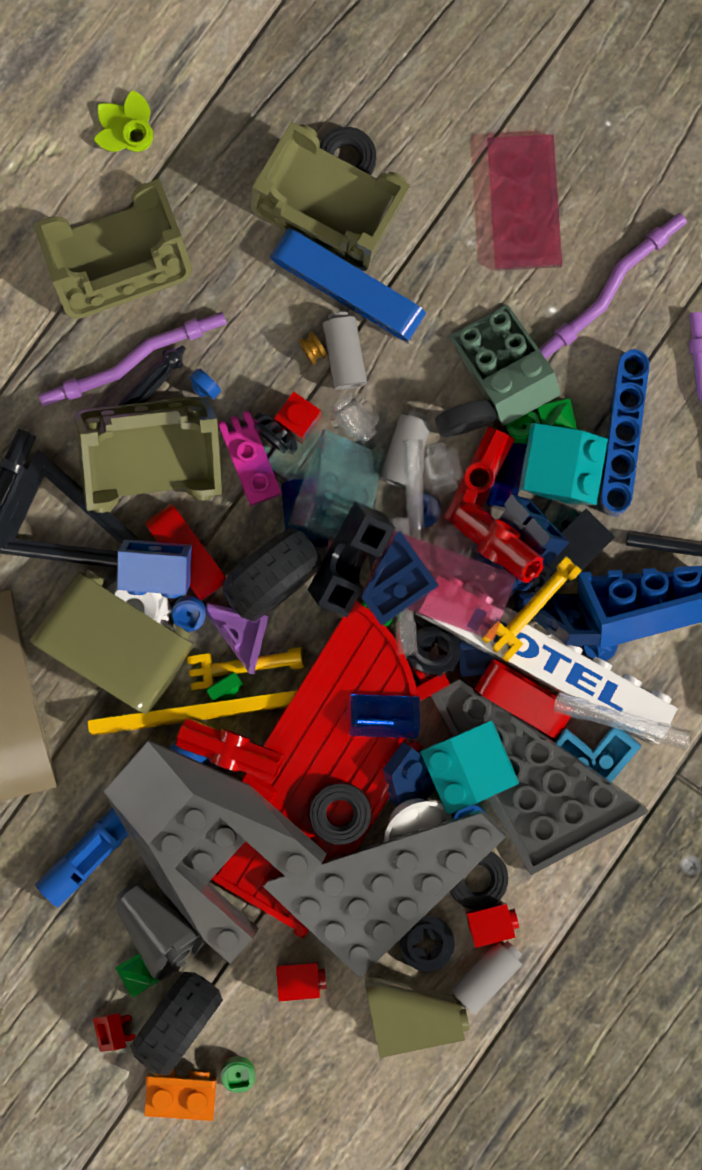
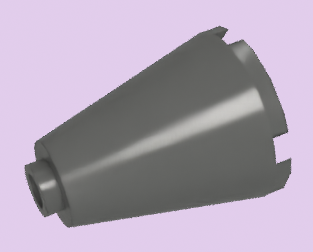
M129 885L117 895L118 902L115 908L147 970L155 980H164L181 969L186 964L184 959L190 952L196 955L205 944L202 937L179 911L144 886L138 885L134 887Z

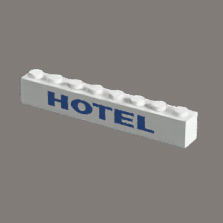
M445 574L444 578L440 576L434 578L439 587L424 596L415 613L416 615L453 633L459 639L513 667L609 722L619 725L624 730L651 745L660 744L678 708L670 704L672 699L657 690H653L652 694L640 688L642 684L640 680L626 673L622 677L610 671L613 667L611 664L597 657H594L593 660L581 655L583 649L557 642L551 638L552 634L538 624H535L533 628L526 625L516 637L523 643V646L506 662L502 656L510 648L507 643L496 653L492 647L500 637L495 634L493 639L487 644L481 638L496 621H499L506 627L518 613L507 607L502 611L492 606L493 599L481 592L475 591L474 594L465 591L462 589L463 583L450 575Z

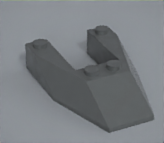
M150 740L104 791L158 886L202 939L230 964L251 942L259 928L208 883L245 841L298 888L321 865L327 855L325 851L250 784Z

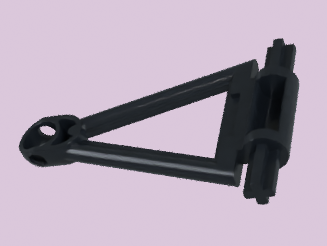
M18 429L5 458L0 457V554L118 568V551L16 539L44 477H46L120 544L124 540L146 541L139 539L110 512L97 513L93 510L87 511L83 488L39 449L36 451L29 468H24L23 465L36 440V436Z

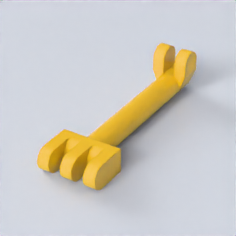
M567 556L556 566L557 571L506 627L499 621H496L481 638L487 644L497 634L500 639L492 647L496 653L507 643L510 648L502 656L506 662L523 646V643L516 637L567 579L574 580L582 571Z
M303 647L288 649V652L259 656L255 671L290 666L292 670L305 668ZM209 653L187 657L188 664L201 663L202 666L200 669L189 670V677L203 676L204 681L190 684L191 691L207 689L215 683L214 677L229 675L232 672H236V674L248 672L240 660L212 663V656Z

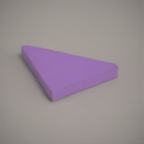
M208 602L206 614L248 673L254 674L269 616L264 615L256 621H250L241 618L233 608Z

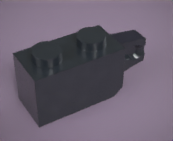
M587 508L580 515L576 511L572 512L562 522L561 525L565 528L562 535L569 543L552 563H547L543 567L540 575L531 582L530 589L534 593H537L557 571L556 566L565 556L575 566L577 565L583 570L615 538ZM567 579V580L565 581V583H570V582H571V580H569V579Z

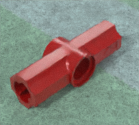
M487 428L444 519L455 524V513L459 507H463L468 502L476 503L482 507L515 439L497 429ZM477 470L485 472L489 479L487 485L480 488L473 486L469 479L472 472Z
M468 502L463 507H459L454 515V526L478 545L476 549L481 555L494 563L504 566L522 582L529 583L533 578L539 576L544 567V558L519 539L520 533L501 520L494 519L476 503Z
M186 718L177 736L176 746L181 747V749L207 757L211 763L236 772L241 770L269 782L275 781L282 766L284 754L252 743L250 738L226 729L218 730Z

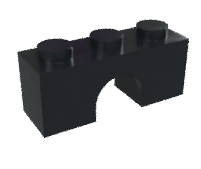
M354 501L307 589L318 606L348 617L363 589L359 581V575L364 561L370 554L380 558L396 528L384 513Z

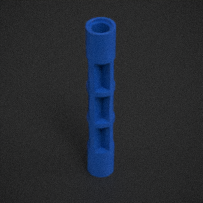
M177 741L169 748L200 763L207 758L181 749V747L176 746ZM113 807L100 821L93 825L94 827L66 855H63L34 884L42 895L57 908L88 879V876L129 835Z

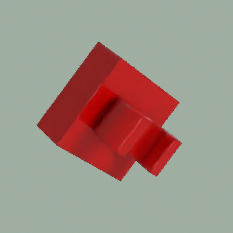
M419 670L414 671L421 683L420 686L416 687L419 703L450 685L444 673L441 677H434L433 674L426 677L423 672Z
M117 1013L93 1018L100 1052L126 1048V1042L135 1039L136 1034L125 1035L122 1024L131 1021L132 1016H120Z

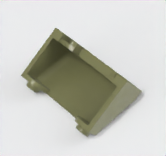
M291 121L252 186L251 209L257 216L284 231L287 228L295 230L359 270L367 271L409 192L410 184L406 183V180L395 172L381 173L378 178L369 175L321 149L317 132L313 128L305 124L298 125Z
M160 178L141 184L134 190L132 194L134 207L71 229L69 222L65 218L56 216L33 223L52 282L65 313L69 317L76 319L88 317L180 284L190 277L192 266Z
M187 397L90 408L74 414L84 501L87 511L93 510L97 513L109 512L113 509V506L119 503V496L185 489V492L193 496L195 500H208L214 495H222L217 417L207 399Z
M88 569L85 574L78 572L36 629L30 642L129 706L144 714H148V712L155 709L194 647L195 643L189 640L191 633L176 624H173L171 628L164 626L108 591L103 586L105 579Z
M381 976L365 978V987L380 1058L465 1040L464 1031L470 1030L466 1009H462L461 1001L456 1002L452 995Z

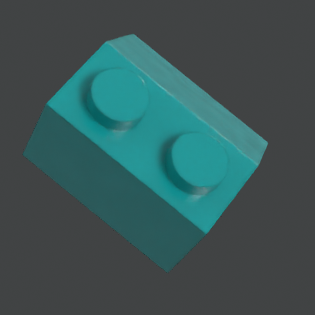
M531 423L519 490L568 505H596L608 439L581 430Z
M493 720L420 751L447 815L481 802L519 784Z

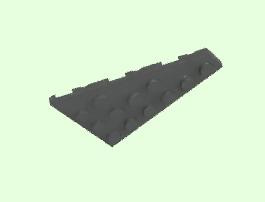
M461 678L431 695L453 736L493 720L519 784L489 797L488 800L530 875L539 872L648 813L644 804L528 723L479 694L474 689L475 686L465 679Z
M482 810L465 814L462 818L450 819L425 830L409 832L384 843L378 842L369 845L368 848L347 855L344 853L323 860L321 865L300 888L293 884L285 875L276 878L270 877L265 881L263 887L358 977H362L506 837V833Z

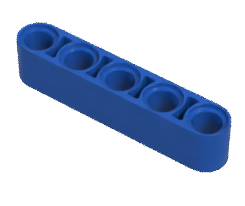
M287 228L270 255V259L283 269L405 342L410 341L426 315V312L411 300L290 228Z
M637 349L625 352L619 359L615 370L607 431L608 442L599 493V506L609 516L623 514L631 505L633 499L649 374V359L645 353ZM628 360L636 361L641 367V372L637 375L629 374L624 368V362ZM630 393L635 396L636 406L633 408L623 406L620 402V395ZM627 426L632 431V439L629 441L620 440L616 435V427ZM617 458L623 459L628 465V472L625 474L614 472L611 467L612 460ZM612 491L619 492L624 498L623 506L619 508L612 507L607 501V494Z

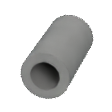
M337 312L328 315L329 320L323 323L334 389L349 390L366 385L367 378L356 318L348 317V312Z
M409 410L407 415L401 414L399 416L379 478L381 481L399 488L412 489L432 427L426 421V415Z
M508 941L504 945L499 942L495 943L451 992L476 1015L522 966L518 961L522 954Z

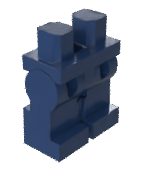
M511 494L504 504L506 510L498 520L507 523L520 533L519 539L544 558L543 566L547 563H552L568 545L569 541L551 522L547 521L548 518L530 499ZM476 543L472 546L477 555L469 568L482 579H488L493 572L497 575L489 586V590L498 599L507 600L516 590L527 591L532 585L531 582L537 578H533L529 583L522 582L504 566L494 563L481 555L476 549L478 546Z

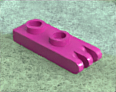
M249 410L243 412L246 426H240L236 415L230 417L235 429L231 432H228V426L224 420L217 422L250 507L282 495L258 432L254 429L255 425Z

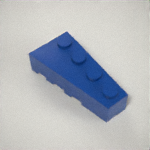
M702 566L675 567L672 572L656 571V568L643 569L642 573L622 574V570L608 571L607 575L591 576V572H580L578 574L577 594L602 634L598 644L600 649L702 622Z

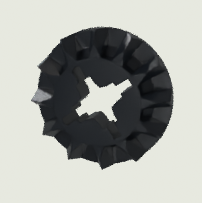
M258 412L252 418L256 424L254 429L283 454L287 451L293 455L298 449L296 440L265 413Z
M440 627L422 628L416 631L407 642V660L411 663L414 671L419 670L426 677L430 674H437L441 677L443 673L449 670L453 671L457 662L460 661L461 647L458 639L453 633ZM435 643H438L437 648L438 654L440 655H436L435 658L432 659V661H430L428 658V652L432 650V647L435 646Z
M424 916L400 939V950L405 961L414 969L423 972L436 971L445 966L451 959L455 948L454 936L448 925L438 918ZM423 929H427L430 939L442 940V943L432 947L431 959L427 958L423 948L412 947V944H417V942L423 940Z

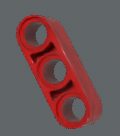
M172 503L144 522L157 542L192 545L190 587L200 601L222 587L223 581L226 579L225 575Z
M495 659L491 661L474 688L488 700L555 739L559 737L575 712V708L563 699Z

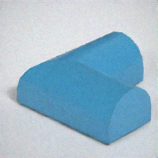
M617 724L613 725L594 749H591L567 728L554 741L611 782L641 748V744Z

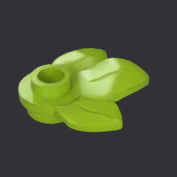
M132 90L125 100L124 107L110 103L98 105V117L104 130L95 136L94 141L102 149L109 152H117L123 149L131 152H143L151 146L154 138L152 127L148 123L151 110L144 97ZM141 132L143 138L140 141H133L131 139L132 134Z

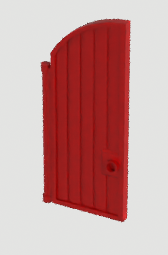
M356 601L348 617L342 616L262 745L284 754L282 766L275 781L269 782L245 773L241 781L250 784L325 851L327 855L324 860L344 853L347 855L356 852L390 798L388 793L389 784L385 781L383 768L402 742L418 753L423 748L417 741H407L408 736L419 720L416 684L409 663L391 632L385 625L381 626L373 613ZM332 782H347L355 785L365 794L370 804L371 819L368 828L361 837L348 844L338 845L324 841L314 832L310 824L309 805L311 799L321 787ZM336 800L328 806L326 817L331 824L344 826L351 821L353 808L347 801ZM245 841L211 880L293 928L292 932L298 937L304 939L309 929L263 887L265 881L270 877L276 878L283 874Z

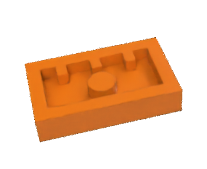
M173 1069L170 1075H158L155 1072L148 1073L146 1075L147 1087L144 1116L214 1121L217 1078L209 1077L210 1072L203 1070H189V1076L175 1075V1069Z

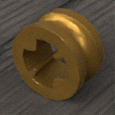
M311 331L308 333L307 339L299 338L298 343L309 362L315 365L318 358L325 359L327 354L316 335Z

